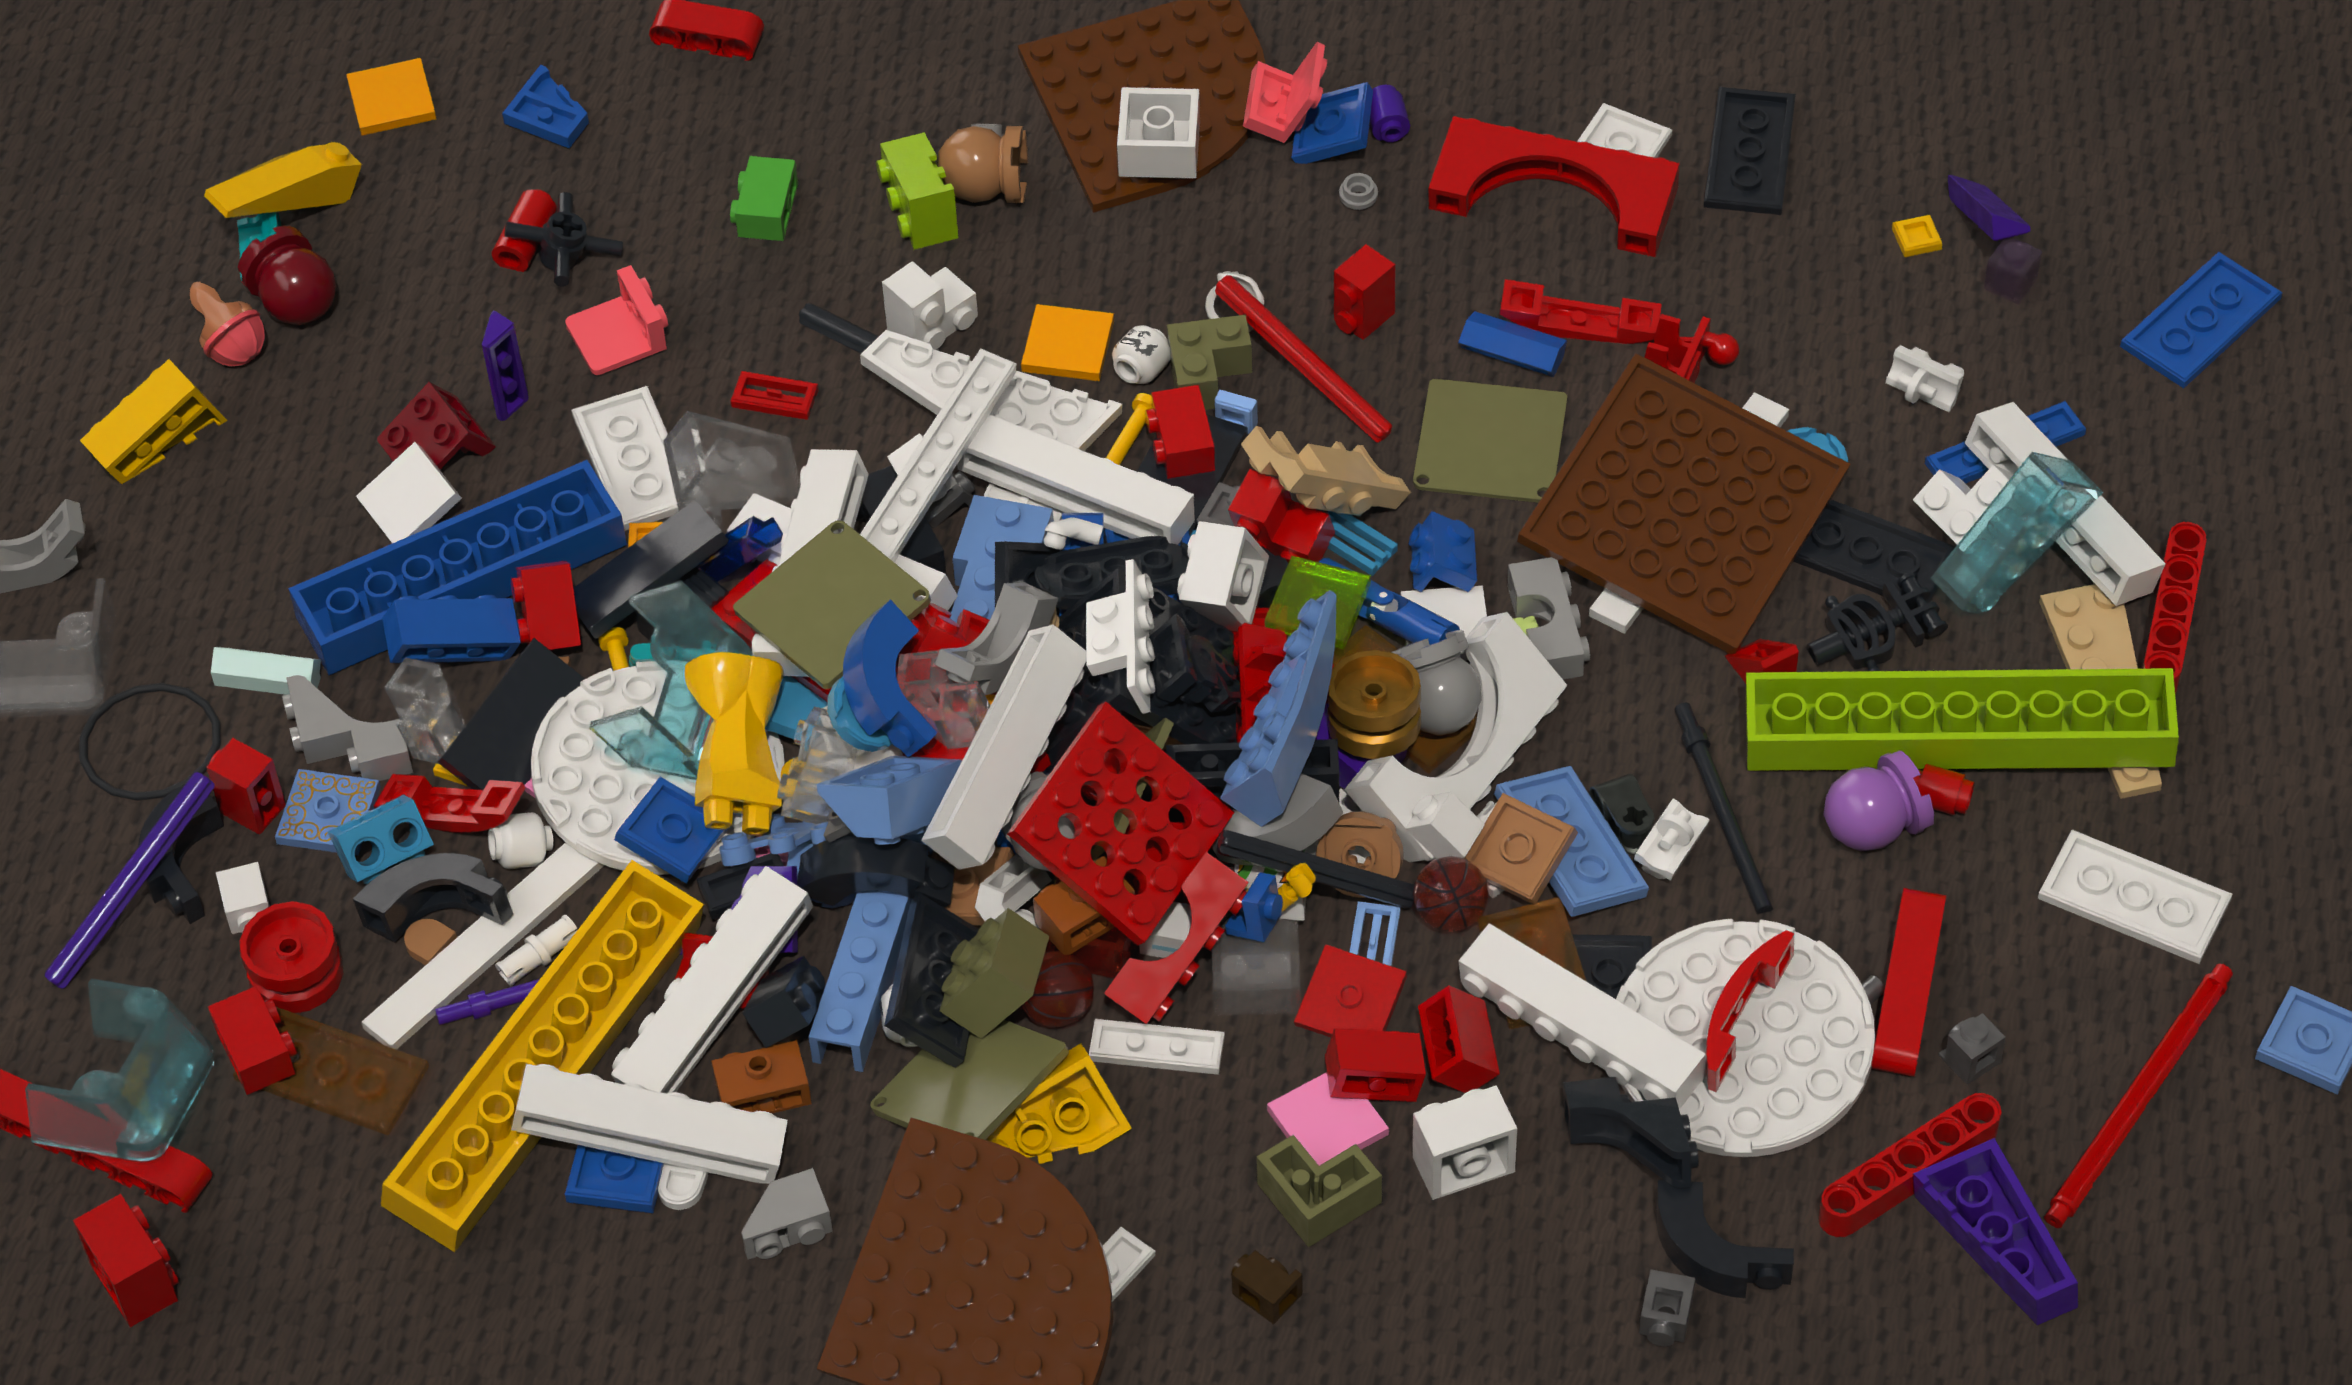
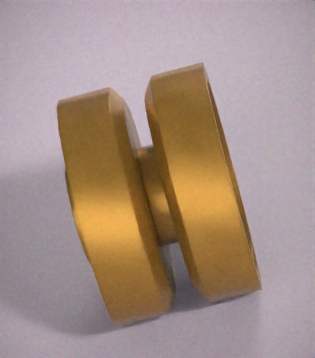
M1372 650L1357 652L1345 657L1332 668L1327 695L1329 704L1327 708L1330 737L1338 739L1339 748L1353 756L1377 759L1394 756L1403 752L1417 740L1421 729V683L1418 671L1408 660L1395 653Z

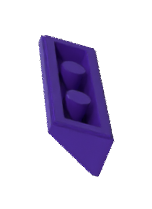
M1948 175L1949 197L1952 203L1992 240L1998 241L2031 231L2030 225L1988 187L1964 178Z
M493 310L483 338L482 349L496 416L502 422L527 402L529 396L514 323Z

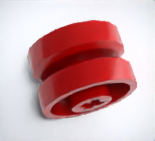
M294 901L273 904L258 912L245 925L239 943L241 959L247 971L250 988L257 986L263 1000L271 998L278 1012L293 1014L310 1011L327 1002L338 990L343 977L342 957L336 943L333 926L322 911L310 904Z

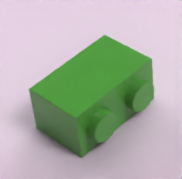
M757 156L749 157L746 171H740L739 199L732 201L730 220L731 223H736L738 237L784 241L798 186L795 160Z

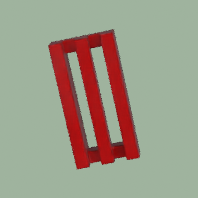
M741 371L731 398V407L808 420L810 410L814 405V398L819 390L818 384ZM748 384L772 389L761 391L745 387ZM780 390L805 394V397L784 395Z

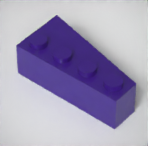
M1995 1138L1913 1173L1915 1198L2036 1325L2078 1308V1282Z

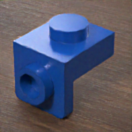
M1261 872L1258 874L1242 899V908L1236 916L1232 914L1225 925L1228 935L1265 942L1282 915L1283 899L1278 894L1275 875Z

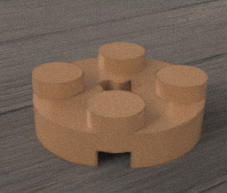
M1349 812L1341 815L1334 825L1320 838L1316 856L1395 879L1402 867L1404 852L1401 839L1396 833V826L1392 821L1387 818H1380L1372 813ZM1356 846H1362L1365 850L1369 851L1371 856H1368L1364 863H1358L1357 857L1350 855L1349 850H1354ZM1337 889L1348 896L1365 898V896Z

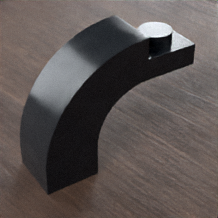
M185 784L164 797L152 810L141 830L138 847ZM211 795L207 797L145 881L150 897L155 904L165 899L171 912L175 916L182 913L189 924L203 918L205 914L197 892L180 870V865L184 855L192 845L224 827L219 807Z
M849 835L842 836L830 843L827 840L801 854L797 886L806 891L810 898L830 906H834L853 893L879 890L898 893L911 899L918 893H921L946 908L951 904L955 867L927 856L928 846L919 842L900 838L901 841L898 843L878 845L875 844L874 838Z
M456 853L431 854L402 862L381 873L353 898L363 926L393 942H396L411 924L423 916L440 909H466L501 925L513 915L505 886L493 877L488 878L482 859Z
M1658 1180L1656 1196L1658 1236L1669 1259L1685 1276L1694 1277L1696 1284L1710 1291L1736 1298H1746L1747 1283H1756L1758 1287L1763 1289H1776L1781 1287L1782 1284L1791 1285L1794 1249L1747 1247L1722 1239L1710 1228L1703 1212V1182H1691L1692 1187L1676 1188L1665 1180Z

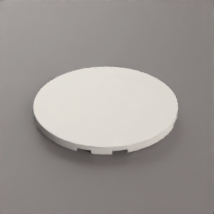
M675 661L636 662V666L615 671L609 668L581 681L580 686L565 698H559L540 724L535 736L531 756L532 786L540 811L556 834L569 846L598 863L623 871L630 861L633 860L656 875L670 874L614 839L618 829L660 776L695 797L700 756L714 719L701 708L688 690L685 682V665L687 663ZM765 729L775 771L782 785L781 770L785 762L783 746L777 733ZM733 813L732 826L729 827L723 837L742 832L743 814ZM747 834L748 839H752L755 837L754 835ZM721 839L698 869L722 861L719 847L723 845Z
M1723 919L1692 926L1665 939L1640 959L1636 964V969L1629 976L1624 986H1621L1616 1000L1706 1053L1707 1073L1708 1029L1714 1008L1725 985L1746 958L1762 944L1786 930L1795 933L1794 956L1776 988L1773 989L1759 982L1730 1032L1731 1035L1736 1037V1059L1717 1092L1708 1089L1706 1075L1679 1109L1681 1115L1687 1114L1689 1117L1690 1141H1695L1697 1149L1722 1156L1756 1157L1776 1154L1801 1146L1822 1135L1843 1118L1857 1101L1866 1085L1872 1067L1875 1046L1874 1018L1867 994L1858 977L1835 951L1820 940L1816 942L1807 936L1795 932L1794 927L1761 919L1760 922H1733V919ZM1629 1084L1621 1085L1631 1102L1646 1101L1642 1092Z

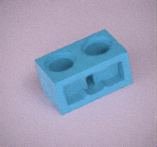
M401 795L328 831L349 878L356 882L363 880L364 884L370 883L381 873L385 872L386 868L400 861L402 863L424 856V849L434 845L414 800L406 795ZM402 822H407L410 827L408 838L404 842L395 843L393 839L395 827ZM363 841H370L372 845L370 857L363 862H357L355 859L356 847Z

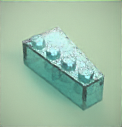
M2031 452L1930 579L1962 611L1978 614L1988 611L1998 602L2000 596L2104 492L2071 460Z

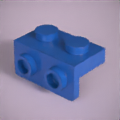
M1431 511L1423 524L1418 523L1414 527L1409 538V545L1412 546L1410 571L1413 572V588L1422 592L1430 580L1435 577L1469 592L1477 582L1474 529L1468 527L1462 521L1452 520Z

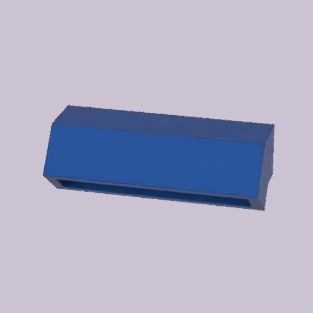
M1474 311L1466 320L1458 343L1461 348L1554 377L1563 360L1567 340Z

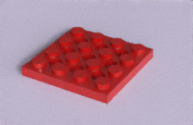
M1105 701L1098 705L1007 835L1138 946L1146 942L1182 890V884L1205 852H1208L1235 812ZM1106 752H1110L1118 758L1120 762L1118 774H1114L1106 768L1104 764ZM1138 780H1143L1150 785L1152 789V799L1150 802L1144 801L1139 797L1136 790ZM1083 784L1090 785L1096 791L1098 799L1095 806H1090L1083 800L1081 796ZM1171 808H1176L1183 814L1185 821L1183 829H1177L1170 823L1169 811ZM1116 812H1120L1128 818L1130 823L1128 834H1123L1116 829L1114 825V815ZM1060 817H1066L1073 823L1075 833L1072 839L1066 838L1060 833L1058 828ZM1148 840L1157 842L1161 847L1162 858L1160 862H1156L1148 856L1146 851ZM1093 845H1099L1105 850L1107 863L1104 867L1097 865L1091 857ZM1126 872L1135 875L1139 881L1140 889L1137 895L1128 892L1124 886L1123 879Z

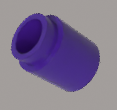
M1379 85L1373 88L1370 125L1374 137L1379 141H1398L1410 130V122L1403 96L1391 85Z

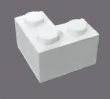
M912 261L882 281L887 330L930 343L934 350L938 349L944 343L945 338L958 329L965 330L969 328L978 316L976 293L946 267L930 277Z
M1992 465L1972 489L1960 478L1939 469L1915 496L1913 501L1965 553L1985 560L1994 553L2040 499L2013 473Z

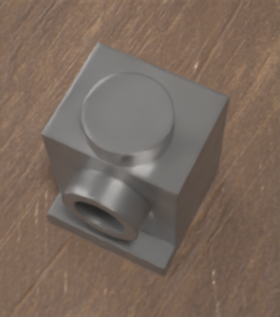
M1982 1013L1977 1017L1961 1021L1953 1027L1948 1034L1947 1048L1939 1052V1056L1968 1085L2001 1063L2006 1037Z
M1650 1269L1641 1312L1639 1334L1647 1335V1339L1658 1346H1671L1674 1344V1341L1684 1342L1694 1296V1277Z

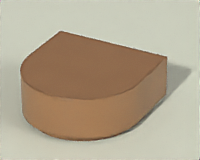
M421 919L414 922L407 928L404 935L408 954L424 965H427L457 938L454 930L434 919Z

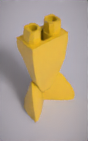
M717 652L701 655L685 665V682L688 690L701 708L714 719L700 756L695 785V806L703 807L706 828L727 829L732 826L733 813L743 814L742 832L748 835L762 836L770 829L772 812L782 806V785L775 771L765 728L773 714L784 675L783 667L776 661L745 654Z

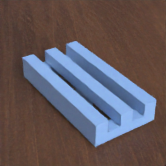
M1358 901L1350 953L1359 955L1365 914H1374L1367 958L1375 961L1382 916H1390L1382 963L1392 966L1400 907Z

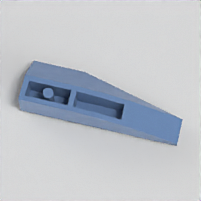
M1331 590L1317 600L1309 599L1301 608L1297 619L1301 621L1298 629L1289 636L1284 644L1283 651L1286 652L1283 662L1276 666L1269 677L1268 682L1272 686L1268 694L1259 701L1254 710V715L1257 719L1239 743V748L1242 749L1239 758L1231 764L1224 776V781L1227 784L1220 799L1260 827L1284 812L1312 750L1322 720L1332 675L1336 639L1337 595Z

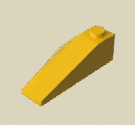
M331 142L325 145L309 146L273 158L206 189L204 197L226 218L342 204L351 198L362 164L349 152L347 147L340 143Z
M1080 1043L1069 1050V1054L986 1140L1012 1149L1027 1158L1037 1156L1038 1163L1041 1164L1053 1161L1052 1152L1077 1147L1079 1155L1093 1152L1132 1128L1087 1051Z

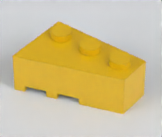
M168 359L162 366L155 369L130 395L123 398L120 404L105 418L96 423L80 441L118 482L123 484L165 459L162 452L181 441L186 445L197 439L194 433L212 422L220 426L228 420L178 367Z

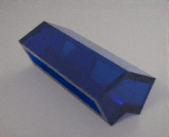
M752 516L726 533L725 536L729 540L728 544L698 566L718 582L781 543L783 533L774 517L762 521Z

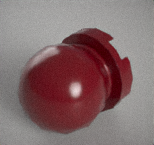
M291 226L273 228L276 234L267 237L262 242L257 238L254 239L242 253L238 263V271L242 274V284L251 294L260 297L270 315L286 324L302 325L319 320L332 306L337 287L334 273L326 259L312 251V246L300 230Z

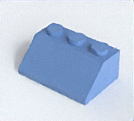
M890 756L818 783L817 792L856 837L874 838L875 844L878 845L894 844L901 841L900 836L919 834L926 831L925 826L930 824L962 760Z

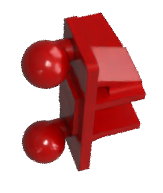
M1661 314L1654 343L1649 342L1644 358L1695 383L1700 373V363L1706 350L1714 363L1728 365L1738 357L1739 344L1729 334L1710 332L1711 318L1704 316L1699 323L1694 337H1680L1681 319Z
M1243 623L1238 627V641L1233 648V658L1236 664L1240 666L1242 726L1236 734L1237 743L1241 741L1247 730L1254 725L1257 719L1254 715V710L1259 701L1268 694L1272 686L1268 682L1269 677L1276 666L1283 662L1286 652L1283 651L1286 634L1282 630Z

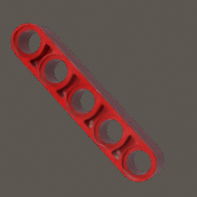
M2192 522L2178 523L2171 528L2163 560L2166 564L2160 576L2142 668H2173L2175 694L2182 672L2207 540L2203 528Z
M1903 888L1871 1069L1915 1077L1946 895Z
M1985 1093L1972 1094L1830 1184L1823 1191L1821 1197L1819 1224L1823 1231L1834 1237H1846L1853 1234L1914 1194L1913 1173L1993 1138L1996 1139L2002 1113L1999 1102L1991 1095ZM1973 1120H1982L1986 1123H1977ZM1938 1142H1947L1950 1143L1951 1146H1944L1939 1144ZM1903 1164H1912L1917 1168H1908ZM1869 1186H1876V1187H1880V1188L1883 1189V1190L1875 1191V1190H1872V1189H1870V1188H1868V1187H1869ZM1833 1209H1843L1846 1210L1847 1213H1838L1835 1212Z

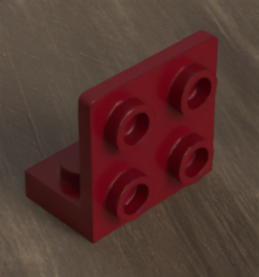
M428 382L377 438V441L392 461L397 459L409 446L416 442L424 449L439 470L459 449L464 453H468L471 450L483 457L496 447L459 398L431 382Z

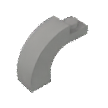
M65 499L37 531L17 539L0 540V594L51 583L74 568L78 563L76 545L82 541L85 534V523L82 520L80 503Z
M1025 582L1004 583L993 615L982 633L965 647L940 649L935 665L949 671L948 677L951 680L983 695L997 692L1028 632L1049 626L1059 598Z
M1301 773L1282 814L1260 827L1239 811L1233 810L1235 813L1222 831L1230 830L1302 851L1319 840L1343 814V811L1331 785ZM1221 833L1212 844L1217 858L1221 861L1238 865H1255L1219 854L1217 842Z

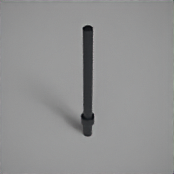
M1681 703L1675 707V713L1683 730L1681 739L1688 754L1692 753L1757 915L1773 910L1772 904L1708 748L1711 743L1703 727L1698 725L1690 703Z

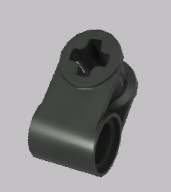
M1628 774L1590 787L1591 798L1625 851L1629 855H1635L1650 833L1654 823L1653 810L1643 796L1637 779L1634 775Z

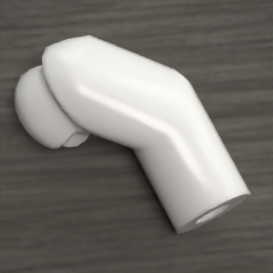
M1074 517L1053 521L1045 528L1047 534L1044 538L1045 546L1062 550L1065 547L1067 537L1098 545L1104 526Z

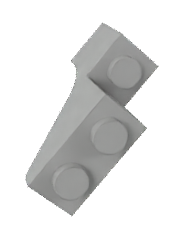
M295 675L286 678L290 694L282 696L287 719L295 718L297 723L296 727L289 728L295 752L303 751L307 764L348 754L352 773L360 771L362 778L382 781L390 779L392 774L407 775L413 773L400 719L377 723L353 719L304 676Z

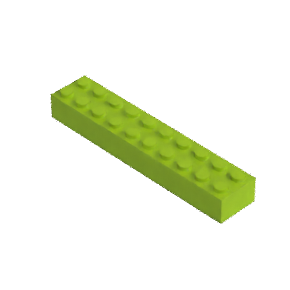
M2173 668L1746 673L1747 771L1851 770L1861 767L1878 769V760L1881 756L1887 753L1892 754L1899 750L1910 757L1917 769H1924L1926 763L1944 769L2175 767L2179 736Z

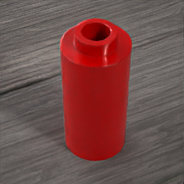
M538 189L526 190L521 194L508 222L543 227L549 221V218L556 213L557 206L551 196L545 191ZM504 227L492 250V258L500 267L524 272L532 261L540 243L504 237Z

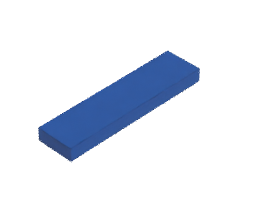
M2066 401L2027 416L2055 447L2082 437L2086 433L2085 426ZM1965 441L1925 458V465L1933 476L1940 469L1960 478L1965 484L1981 478L1989 470L1969 449Z

